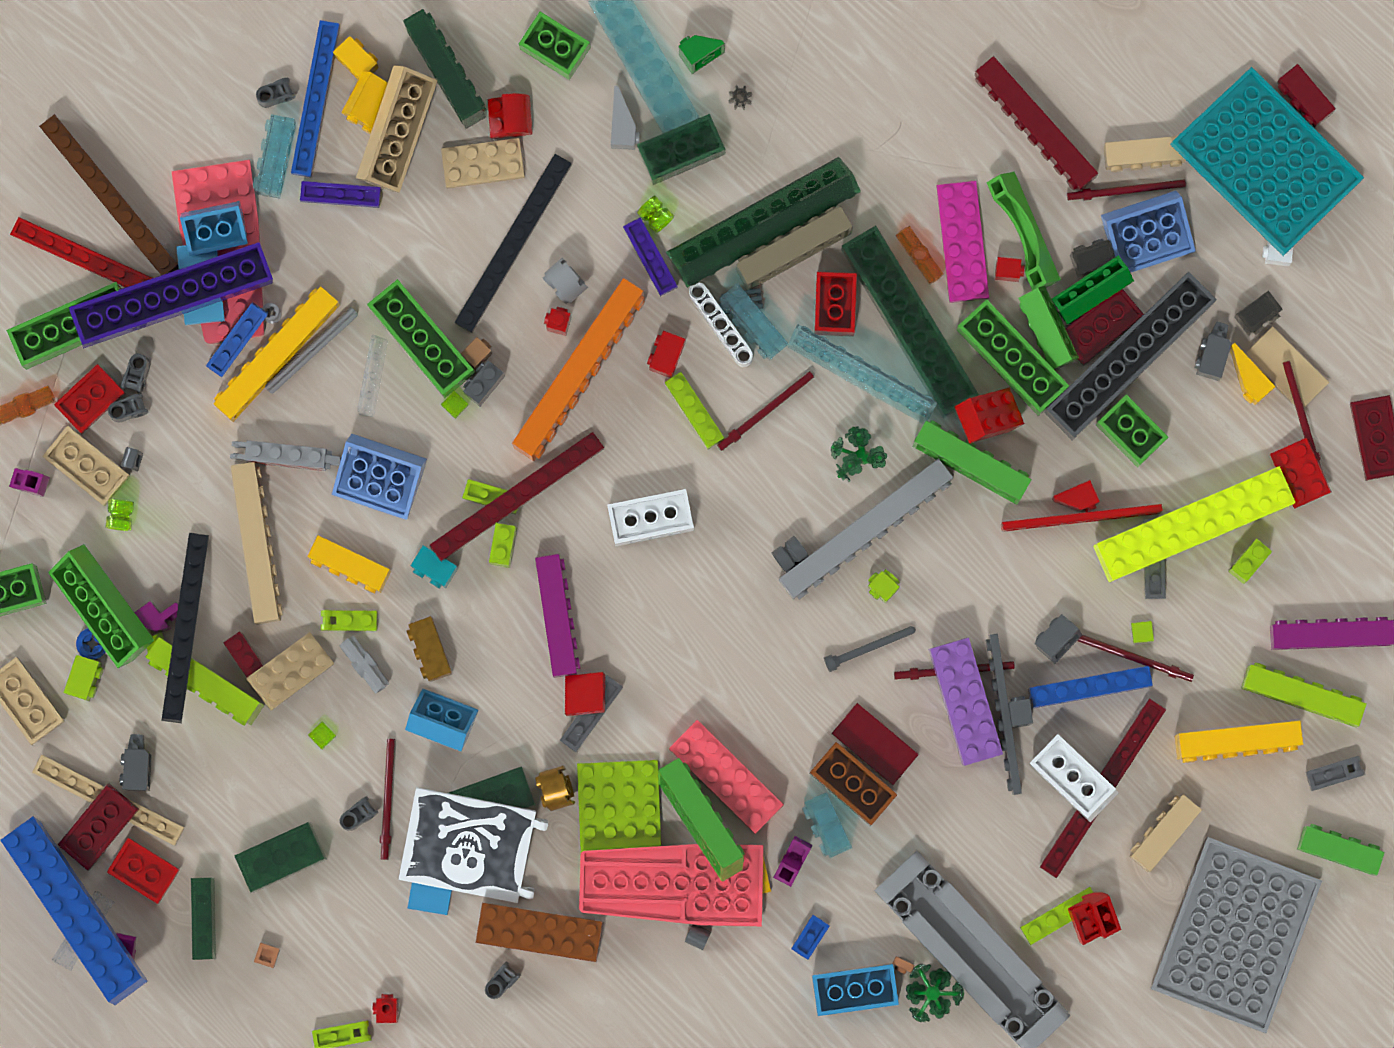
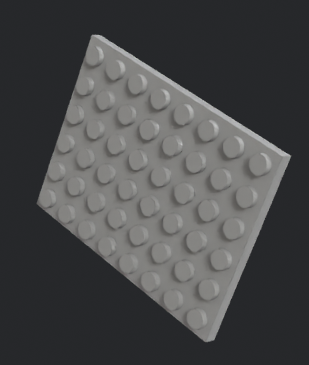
M1207 837L1151 989L1252 1029L1267 1033L1322 880Z

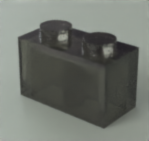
M1098 239L1093 241L1091 246L1085 247L1081 245L1075 247L1070 254V258L1077 278L1100 268L1115 258V254L1109 240Z
M1268 290L1237 313L1234 318L1248 336L1252 333L1257 335L1265 329L1263 325L1268 321L1272 324L1281 317L1279 313L1283 309Z

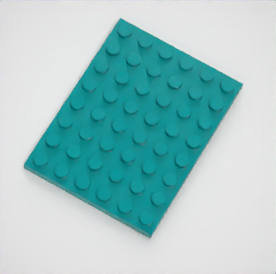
M1252 67L1170 144L1282 256L1294 247L1364 179Z

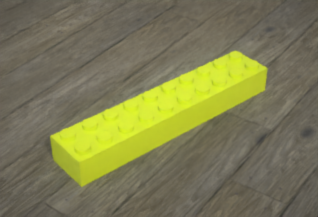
M1279 466L1101 541L1093 547L1110 583L1285 509L1296 502Z

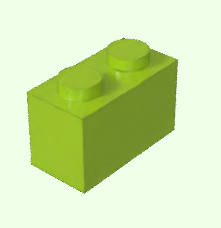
M495 524L489 558L490 565L510 568L517 531L516 526Z
M1256 539L1228 572L1245 584L1272 551Z
M76 655L63 693L90 702V699L94 698L97 691L96 681L101 678L103 673L102 663Z

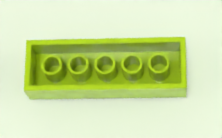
M158 637L146 655V658L150 660L148 664L159 671L166 670L165 675L167 677L172 645ZM191 658L187 690L193 693L198 691L200 693L198 697L210 704L215 702L217 704L215 708L227 715L232 713V719L245 726L246 723L252 725L264 704Z

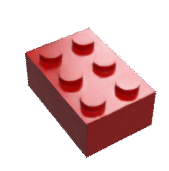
M817 272L814 335L854 336L857 273Z
M1010 387L969 398L954 406L969 443L1008 433L1025 424Z

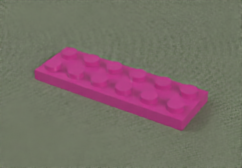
M976 181L937 185L949 303L989 299Z

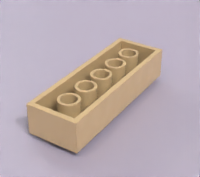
M393 66L356 176L357 179L388 191L400 193L438 80L404 66Z

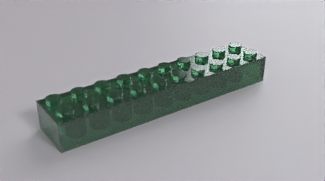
M837 157L670 249L666 254L675 272L688 288L689 286L696 285L707 276L714 275L718 270L732 265L744 255H750L751 252L763 245H767L781 235L784 236L793 228L799 225L802 226L811 218L820 216L821 213L829 208L836 207L839 203L853 198L861 190L852 171L840 157Z
M877 226L870 228L843 244L841 251L853 271L857 273L858 279L943 419L956 411L954 406L969 398L979 396Z

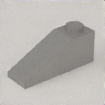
M614 86L611 149L635 150V144H639L640 132H636V126L619 87Z

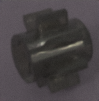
M736 85L734 92L729 91V95L733 98L729 99L728 103H734V110L738 107H742L745 110L746 104H752V101L748 99L752 96V92L747 93L746 86L742 89ZM740 94L743 97V101L737 99V95Z

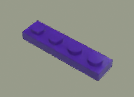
M301 182L300 202L371 208L380 207L381 187Z
M641 217L624 225L623 229L660 297L678 288Z

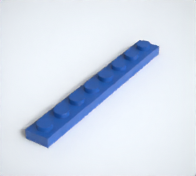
M322 20L319 22L291 174L310 178L312 176L334 60L333 51L336 49L340 28L339 23Z

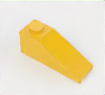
M1234 343L1231 345L1230 353L1241 390L1244 393L1243 397L1250 404L1256 405L1276 386Z

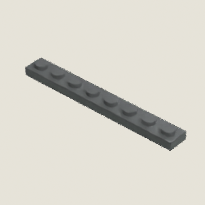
M998 633L988 635L989 639H986L987 651H991L992 659H989L990 671H994L995 679H992L993 691H997L998 699H995L996 711H1000L1001 719H998L999 731H1003L1004 739H1001L1002 751H1006L1007 759H1004L1005 771H1009L1010 779H1007L1008 791H1012V795L1022 794L999 638Z

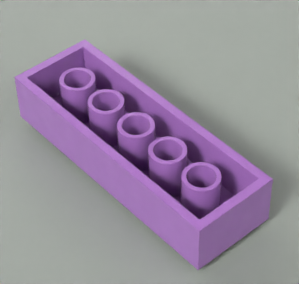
M969 638L928 649L962 765L965 766L1003 755Z

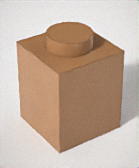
M476 337L461 355L473 369L477 370L492 355L490 350L492 346L484 338L480 340Z

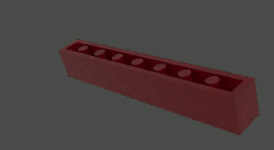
M994 56L975 71L974 76L976 77L975 81L977 84L989 91V97L994 102L998 101L1002 106L1001 110L1003 113L1015 120L1014 124L1021 132L1024 130L1028 135L1027 139L1029 142L1041 149L1040 153L1047 161L1050 160L1054 164L1053 168L1059 175L1063 174L1066 177V182L1072 190L1081 191L1098 176L1095 168Z

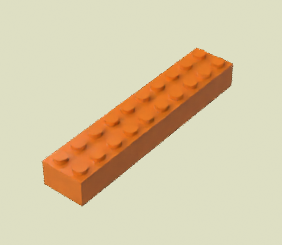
M625 278L622 279L512 442L514 449L532 461L542 457L546 450L544 446L547 442L551 443L557 434L555 431L558 425L562 426L568 418L567 412L569 409L573 410L579 401V394L581 392L585 393L588 389L591 376L595 377L601 369L600 363L603 359L607 360L612 353V345L614 343L618 344L621 340L624 327L628 328L634 320L633 315L635 311H640L645 304L643 290Z

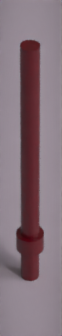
M1183 179L1096 190L1087 188L1082 189V191L1067 193V200L1083 199V201H1087L1095 197L1186 187V182Z
M1283 362L1304 438H1308L1320 464L1319 460H1321L1319 452L1316 451L1291 362Z
M810 371L738 429H733L729 432V436L721 441L717 447L723 451L733 442L739 441L745 432L812 380L814 375Z
M1082 635L1077 640L1086 645L1167 673L1169 677L1175 679L1178 677L1192 682L1194 678L1193 674L1180 670V667L1168 666Z
M1014 661L1002 662L1003 670L1015 669ZM989 663L977 664L979 672L990 671ZM910 668L908 671L894 672V680L909 678L910 680H919L920 677L936 676L934 668L919 670L918 668Z
M387 739L382 835H380L379 839L381 844L380 860H389V844L392 842L390 823L395 739Z

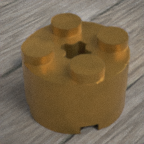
M564 766L540 772L539 776L535 777L537 787L542 789V805L550 811L575 804V801L571 800L572 797H575L569 775L565 776L563 773L566 770Z

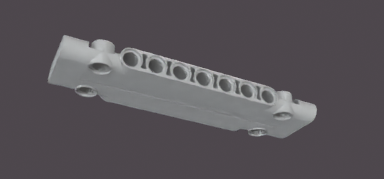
M918 851L910 856L874 890L894 913L898 915L902 923L1021 1048H1037L1070 1017V1013L1042 985L1041 980ZM933 873L936 875L937 881L934 885L926 882L927 874ZM899 901H904L907 904V910L903 913L896 909ZM1041 993H1046L1048 995V1002L1042 1005L1038 1002V996ZM1011 1021H1016L1019 1024V1029L1016 1032H1011L1008 1029V1024Z

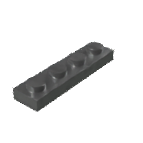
M1143 519V524L1153 519ZM1165 559L1144 568L1145 599L1166 598Z
M608 675L605 677V712L623 689V686ZM605 712L578 715L560 741L577 752Z

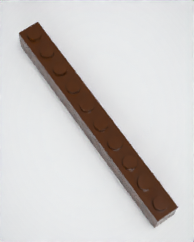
M54 114L39 126L159 274L162 276L179 270L178 264Z

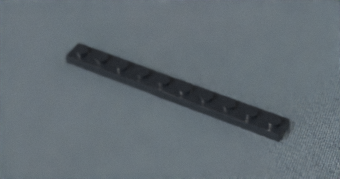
M554 154L458 315L455 324L473 333L570 170L571 162Z
M189 533L161 721L182 724L209 535Z

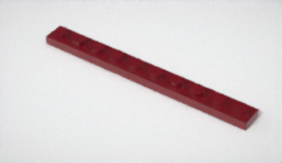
M594 432L590 433L429 545L442 562L604 450L605 447Z
M1150 698L1100 773L1115 788L1166 711L1165 708ZM1090 788L1086 796H1089L1093 793L1092 788ZM1076 810L1039 868L1057 878L1096 817L1089 822Z

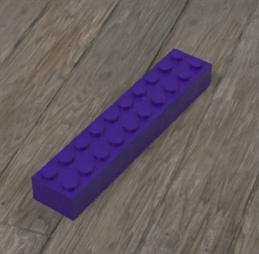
M260 242L71 306L69 311L84 349L273 284V278Z

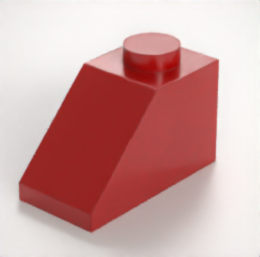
M1090 480L1052 497L1053 502L1078 512L1084 510L1085 512H1091L1097 509L1096 505L1100 502Z

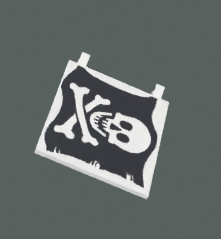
M416 787L398 880L518 903L519 896L533 899L534 888L521 887L532 829L534 827L546 831L548 820L535 818V810Z

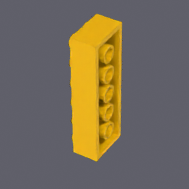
M1300 721L1179 733L1174 736L1177 760L1182 759L1183 763L1195 762L1200 757L1203 758V761L1215 760L1219 755H1223V759L1235 758L1238 756L1237 753H1243V757L1254 756L1258 754V751H1263V754H1273L1278 752V749H1283V752H1292L1298 750V747L1303 745Z

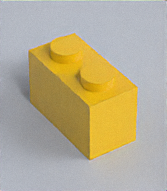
M349 36L333 51V54L359 80L363 71L374 73L379 68L377 64L378 59L373 53H367L363 49L364 45L357 38L353 40Z

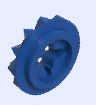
M87 628L77 637V651L85 658L91 660L98 659L106 651L101 645L94 646V649L91 650V646L84 644V642L88 643L93 638L92 632Z

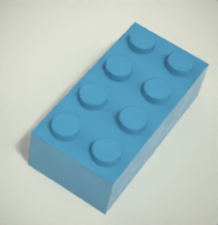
M893 964L812 975L817 1016L899 1005Z

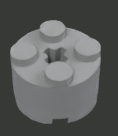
M563 258L544 273V281L553 289H557L556 295L565 304L571 303L588 288L585 282L571 266L567 265Z

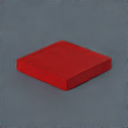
M604 672L565 676L566 716L605 712Z

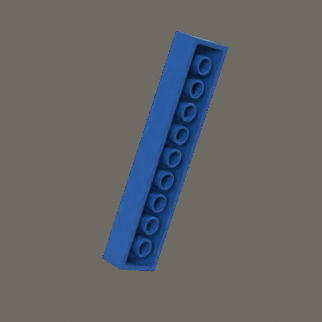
M32 816L0 840L109 1003L117 1005L148 982L39 819Z

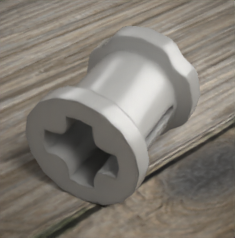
M267 303L262 307L266 312L274 310L276 313L275 316L271 315L269 317L267 315L265 320L268 323L274 324L279 322L282 315L277 305Z

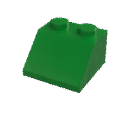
M694 35L691 38L687 36L680 41L678 46L679 56L691 74H694L724 54L725 43L723 40Z

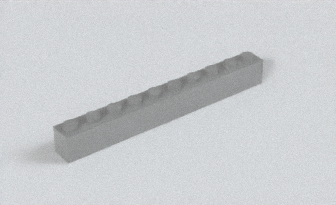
M937 459L779 578V582L793 600L796 597L800 600L809 593L807 591L808 588L812 585L814 587L820 585L825 581L823 577L828 573L830 575L836 573L840 569L839 565L844 561L846 563L852 561L856 557L855 553L860 549L865 551L872 545L871 541L876 537L881 539L888 533L887 529L892 525L897 527L904 521L903 517L908 513L913 515L920 509L918 505L924 501L929 503L936 497L934 493L940 489L943 492L952 485L950 481H952L953 476L943 463Z

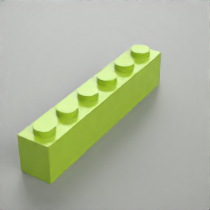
M1260 663L1248 666L1241 689L1355 728L1360 726L1367 704L1362 702V698L1351 695L1350 698L1343 696V692L1336 689H1331V691L1323 689L1324 685L1312 682V685L1305 683V679L1298 676H1293V678L1287 677L1285 672L1274 669L1273 672L1266 670V666Z

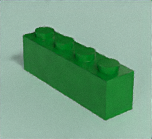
M1118 255L1053 297L1052 301L1066 324H1069L1134 282V279L1128 267Z

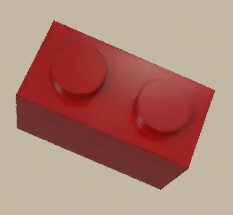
M664 330L662 335L658 334L654 346H657L654 354H650L647 362L650 365L649 370L672 378L686 339Z

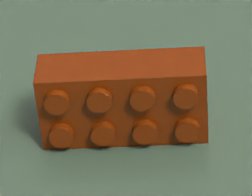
M837 742L809 773L869 826L877 820L897 796L892 789Z

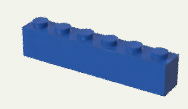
M1145 666L1030 687L1028 692L1031 708L1035 709L1149 688L1153 684L1150 668Z

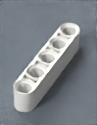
M700 282L693 283L689 288V296L734 361L741 367L749 366L753 360V353L706 286ZM700 288L704 293L701 297H695L692 294L693 291ZM711 304L715 307V310L712 313H707L704 311V307ZM723 320L727 325L724 329H718L715 326L716 322ZM734 336L738 339V342L735 345H729L727 339ZM745 352L750 357L747 361H741L738 358L739 354Z

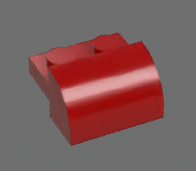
M511 93L502 94V97L487 99L490 138L520 137L533 134L529 95Z
M1094 892L1082 896L1083 901L1068 908L1079 942L1082 945L1100 936L1105 939L1122 930L1110 896L1106 893Z

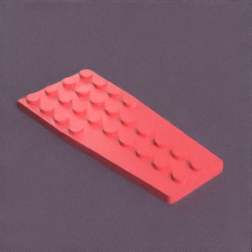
M250 160L171 171L183 246L186 245L180 220L181 213L240 201L248 244L217 250L218 256L260 242L259 218ZM262 287L223 300L225 321L201 324L205 342L207 344L223 342L252 302L262 308ZM264 321L251 338L260 337L265 334Z
M698 844L583 851L580 855L579 910L582 913L694 925L762 927L763 845L739 844L745 853L743 870L723 882Z

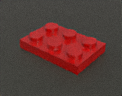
M97 364L62 396L54 406L83 434L108 410L112 403L117 402L126 393Z
M1304 438L1270 454L1275 467L1280 466L1296 502L1293 504L1294 509L1332 493L1308 438Z
M128 838L107 873L159 904L180 869Z

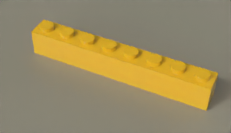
M321 286L318 289L312 290L305 304L301 303L295 309L296 314L292 318H287L281 326L283 328L278 333L275 332L268 339L269 343L264 348L261 347L257 350L251 363L248 361L242 367V373L238 377L234 376L227 384L229 387L224 392L220 391L214 398L215 402L213 404L232 422L240 416L261 393L265 385L283 369L340 306L339 302Z

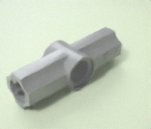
M351 636L339 645L351 660L354 669L361 678L365 679L375 694L389 685L388 680L377 668L378 665L368 652H365L354 636Z

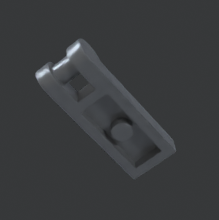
M1360 756L1305 772L1311 791L1365 775L1364 769H1361L1359 763L1361 761ZM1352 764L1354 772L1349 773L1347 765Z

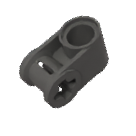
M282 78L258 88L256 98L259 105L269 108L293 100L296 95L292 93L290 88V79ZM264 93L271 95L266 101L260 99Z
M142 354L131 356L122 379L121 388H130L136 390L137 393L143 392L150 368V361ZM140 358L143 359V367L136 368L135 362Z
M135 394L112 403L108 408V414L111 419L120 423L148 414V409H145L142 400L143 394ZM116 408L123 409V413L119 417L113 416V411Z
M367 796L341 815L339 820L343 829L353 831L379 813L378 810H374ZM347 816H352L355 819L351 827L344 825V819Z
M507 961L485 986V994L491 999L500 998L521 976L520 973L517 974L508 966L509 963ZM506 971L512 978H509L504 972ZM492 984H497L500 987L499 994L495 996L490 995L488 991Z

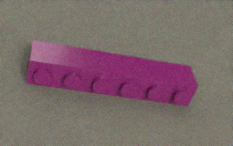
M559 554L536 557L535 561L553 678L576 675L577 669L581 668L579 657L575 658L574 650L578 648L576 637L572 638L571 630L575 628L573 618H569L568 610H572L570 598H566L565 590H569L567 578L563 579L562 571L566 570L564 558L560 559Z
M1367 617L1356 618V621L1348 622V618L1335 619L1336 622H1328V619H1316L1315 623H1308L1307 620H1295V624H1287V620H1278L1270 626L1271 650L1393 646L1394 620H1388V617H1376V621H1368Z

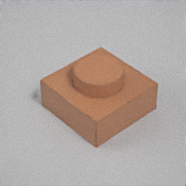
M260 943L254 962L274 968L280 949Z
M895 956L892 963L896 965L895 970L906 974L907 971L911 973L915 966Z

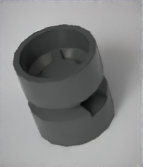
M795 536L785 542V547L779 546L771 552L777 563L786 573L795 567V562L801 563L809 557Z

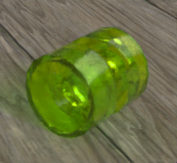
M657 196L651 197L637 211V214L644 221H649L648 226L655 233L664 229L675 216L668 208L662 207L663 203Z
M109 499L107 509L111 515L106 517L105 528L131 531L132 519L129 515L134 510V502Z

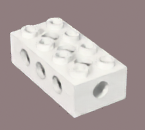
M686 489L607 505L615 546L694 531ZM672 509L676 512V515L673 518H667L665 512ZM653 513L656 515V520L654 522H647L645 520L646 515ZM633 517L637 522L634 526L626 525V520Z
M1058 734L1030 762L1031 766L1089 822L1118 794L1116 788ZM1058 761H1064V765L1061 768H1055V764ZM1074 774L1079 775V778H1078L1077 781H1075V782H1070V781H1069V779H1070V777H1071L1072 775H1074ZM1088 788H1092L1093 793L1089 796H1085V790Z

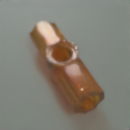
M910 226L904 228L896 235V238L910 256L912 263L917 266L929 285L944 275L929 254L928 248L922 244ZM917 251H922L925 254V257L923 259H917L914 256V253Z
M46 386L32 393L20 394L14 397L13 401L1 405L0 425L19 417H28L36 413V410L56 402L50 387Z

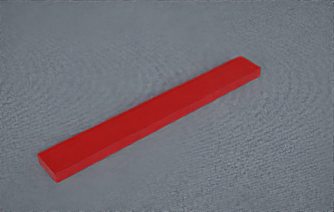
M18 217L10 233L11 236L109 281L117 282L125 288L153 279L148 275Z
M1162 504L1006 521L1001 523V530L1006 532L1160 514L1163 509Z

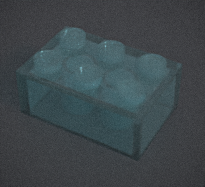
M827 792L804 802L805 807L802 808L806 819H811L813 826L810 828L814 837L820 838L822 844L819 845V848L824 857L828 856L831 859L852 849Z

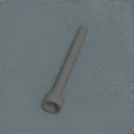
M910 626L842 655L826 656L824 661L829 672L835 671L841 663L912 635L916 629Z

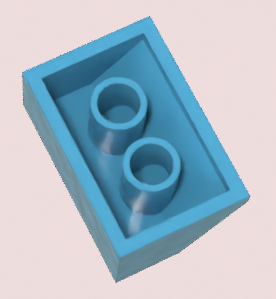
M240 201L181 213L180 220L189 256L248 244Z
M422 689L409 714L405 730L462 751L476 719L478 709Z

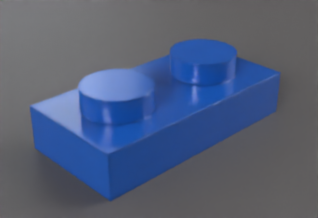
M812 915L791 949L809 960L830 925Z

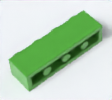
M1038 287L1019 297L1020 308L1029 320V328L1037 337V345L1046 356L1045 361L1053 369H1060L1079 359L1046 287Z
M1311 824L1310 827H1304L1297 850L1373 876L1378 875L1385 853L1380 851L1379 846L1370 843L1368 846L1360 844L1361 840L1349 837V840L1341 838V833L1331 830L1327 833L1322 831V827Z

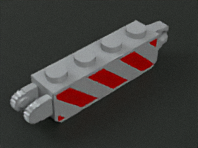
M248 440L247 442L232 441L231 445L235 448H246L245 455L239 453L230 454L231 459L244 460L247 463L255 462L259 465L326 471V469H330V465L339 466L341 461L340 456H332V451H328L325 448Z

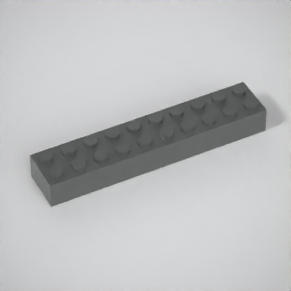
M1190 272L1186 273L1069 386L1044 413L1073 441L1191 327L1217 299Z

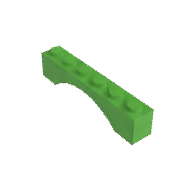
M1015 171L1000 174L986 182L994 201L1009 216L1020 236L1025 254V274L1032 291L1038 287L1047 288L1060 281L1059 274Z

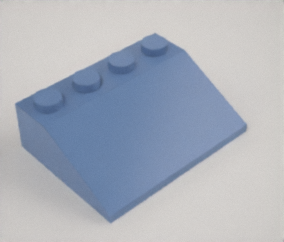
M1177 191L1101 215L1113 257L1115 258L1119 255L1130 273L1196 252L1183 199Z
M351 434L344 446L332 495L407 520L427 459Z

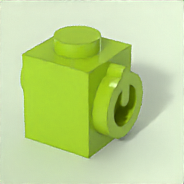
M886 569L879 574L875 572L868 580L870 582L868 585L870 589L869 594L876 600L880 598L884 603L900 588L898 586L900 581Z

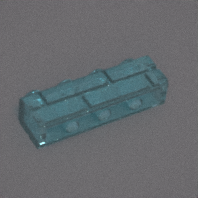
M272 114L270 120H266L265 131L268 132L266 139H262L261 150H263L262 158H258L257 162L259 174L258 177H254L253 188H255V192L258 195L278 199L281 197L296 121L293 118Z
M738 283L719 298L721 309L725 313L729 312L734 317L731 319L738 329L741 327L746 332L745 338L751 344L755 343L759 347L757 352L763 359L768 358L770 361L789 345Z

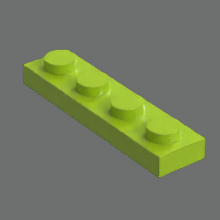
M682 372L664 382L707 449L724 440V436Z
M1091 887L1020 927L1029 944H1034L1070 923L1072 920L1068 908L1083 901L1082 896L1094 893Z

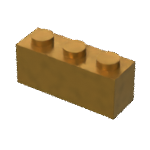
M429 616L408 624L410 629L406 631L410 642H415L416 648L413 651L416 659H421L423 667L420 668L423 678H427L429 682L451 675L452 671L433 618Z

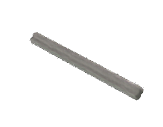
M352 307L349 308L265 385V388L271 394L278 390L358 316L357 312Z

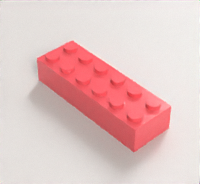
M698 720L669 748L677 758H680L682 763L685 762L689 766L691 772L754 834L784 806Z

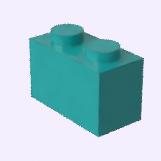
M424 545L410 565L414 569V574L421 578L424 576L430 578L431 581L429 583L439 589L441 586L447 588L458 570L455 564L446 559L441 562L436 554Z

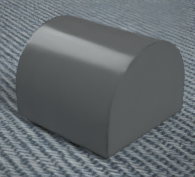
M126 447L120 467L138 472L143 453L137 449Z
M692 924L685 942L703 950L711 932Z

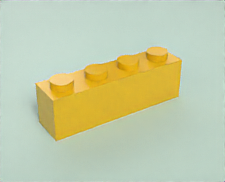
M317 535L307 556L311 559V564L319 568L322 565L326 566L331 574L338 577L340 574L347 576L346 580L355 585L359 582L365 585V590L374 594L376 591L382 592L391 573L390 569Z

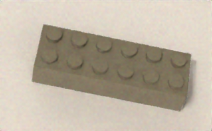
M833 206L826 210L825 215L822 217L815 216L808 220V224L804 227L799 225L790 231L791 234L775 238L773 244L757 248L755 254L751 256L747 254L739 258L736 264V272L746 289L751 290L851 235L853 226L842 207L836 208Z

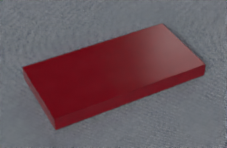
M1123 289L1084 313L1066 328L1079 357L1078 360L1083 366L1132 327L1144 315Z
M1390 395L1350 402L1365 481L1394 476V413Z
M858 703L831 733L892 785L897 782L919 755Z
M108 783L58 843V846L89 871L139 811V808Z

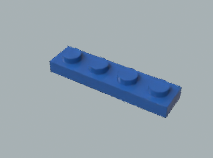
M252 302L206 364V367L222 378L268 313Z

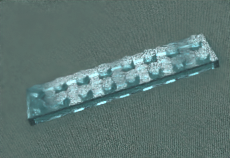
M633 0L588 1L664 137L666 138L700 119Z
M797 324L788 348L922 424L930 419L937 405V402L932 397L921 394L910 385H905L895 376L882 372L879 367L866 363L861 357L850 354L845 348L836 346L829 342L826 337L813 333L806 326Z

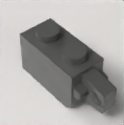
M1216 322L1207 339L1203 338L1200 349L1203 350L1202 356L1197 357L1194 367L1197 369L1196 375L1216 381L1221 380L1231 348V342L1229 339H1226L1227 324Z
M131 734L128 749H125L124 753L121 754V765H124L123 774H120V786H123V790L150 791L152 755L149 751L145 750L144 735Z

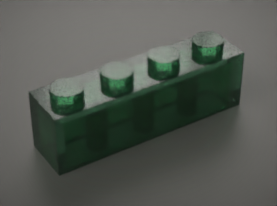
M191 878L192 960L216 959L214 878Z

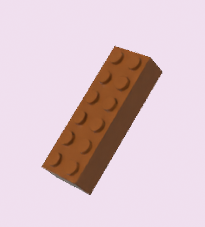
M482 903L475 943L597 962L603 922Z

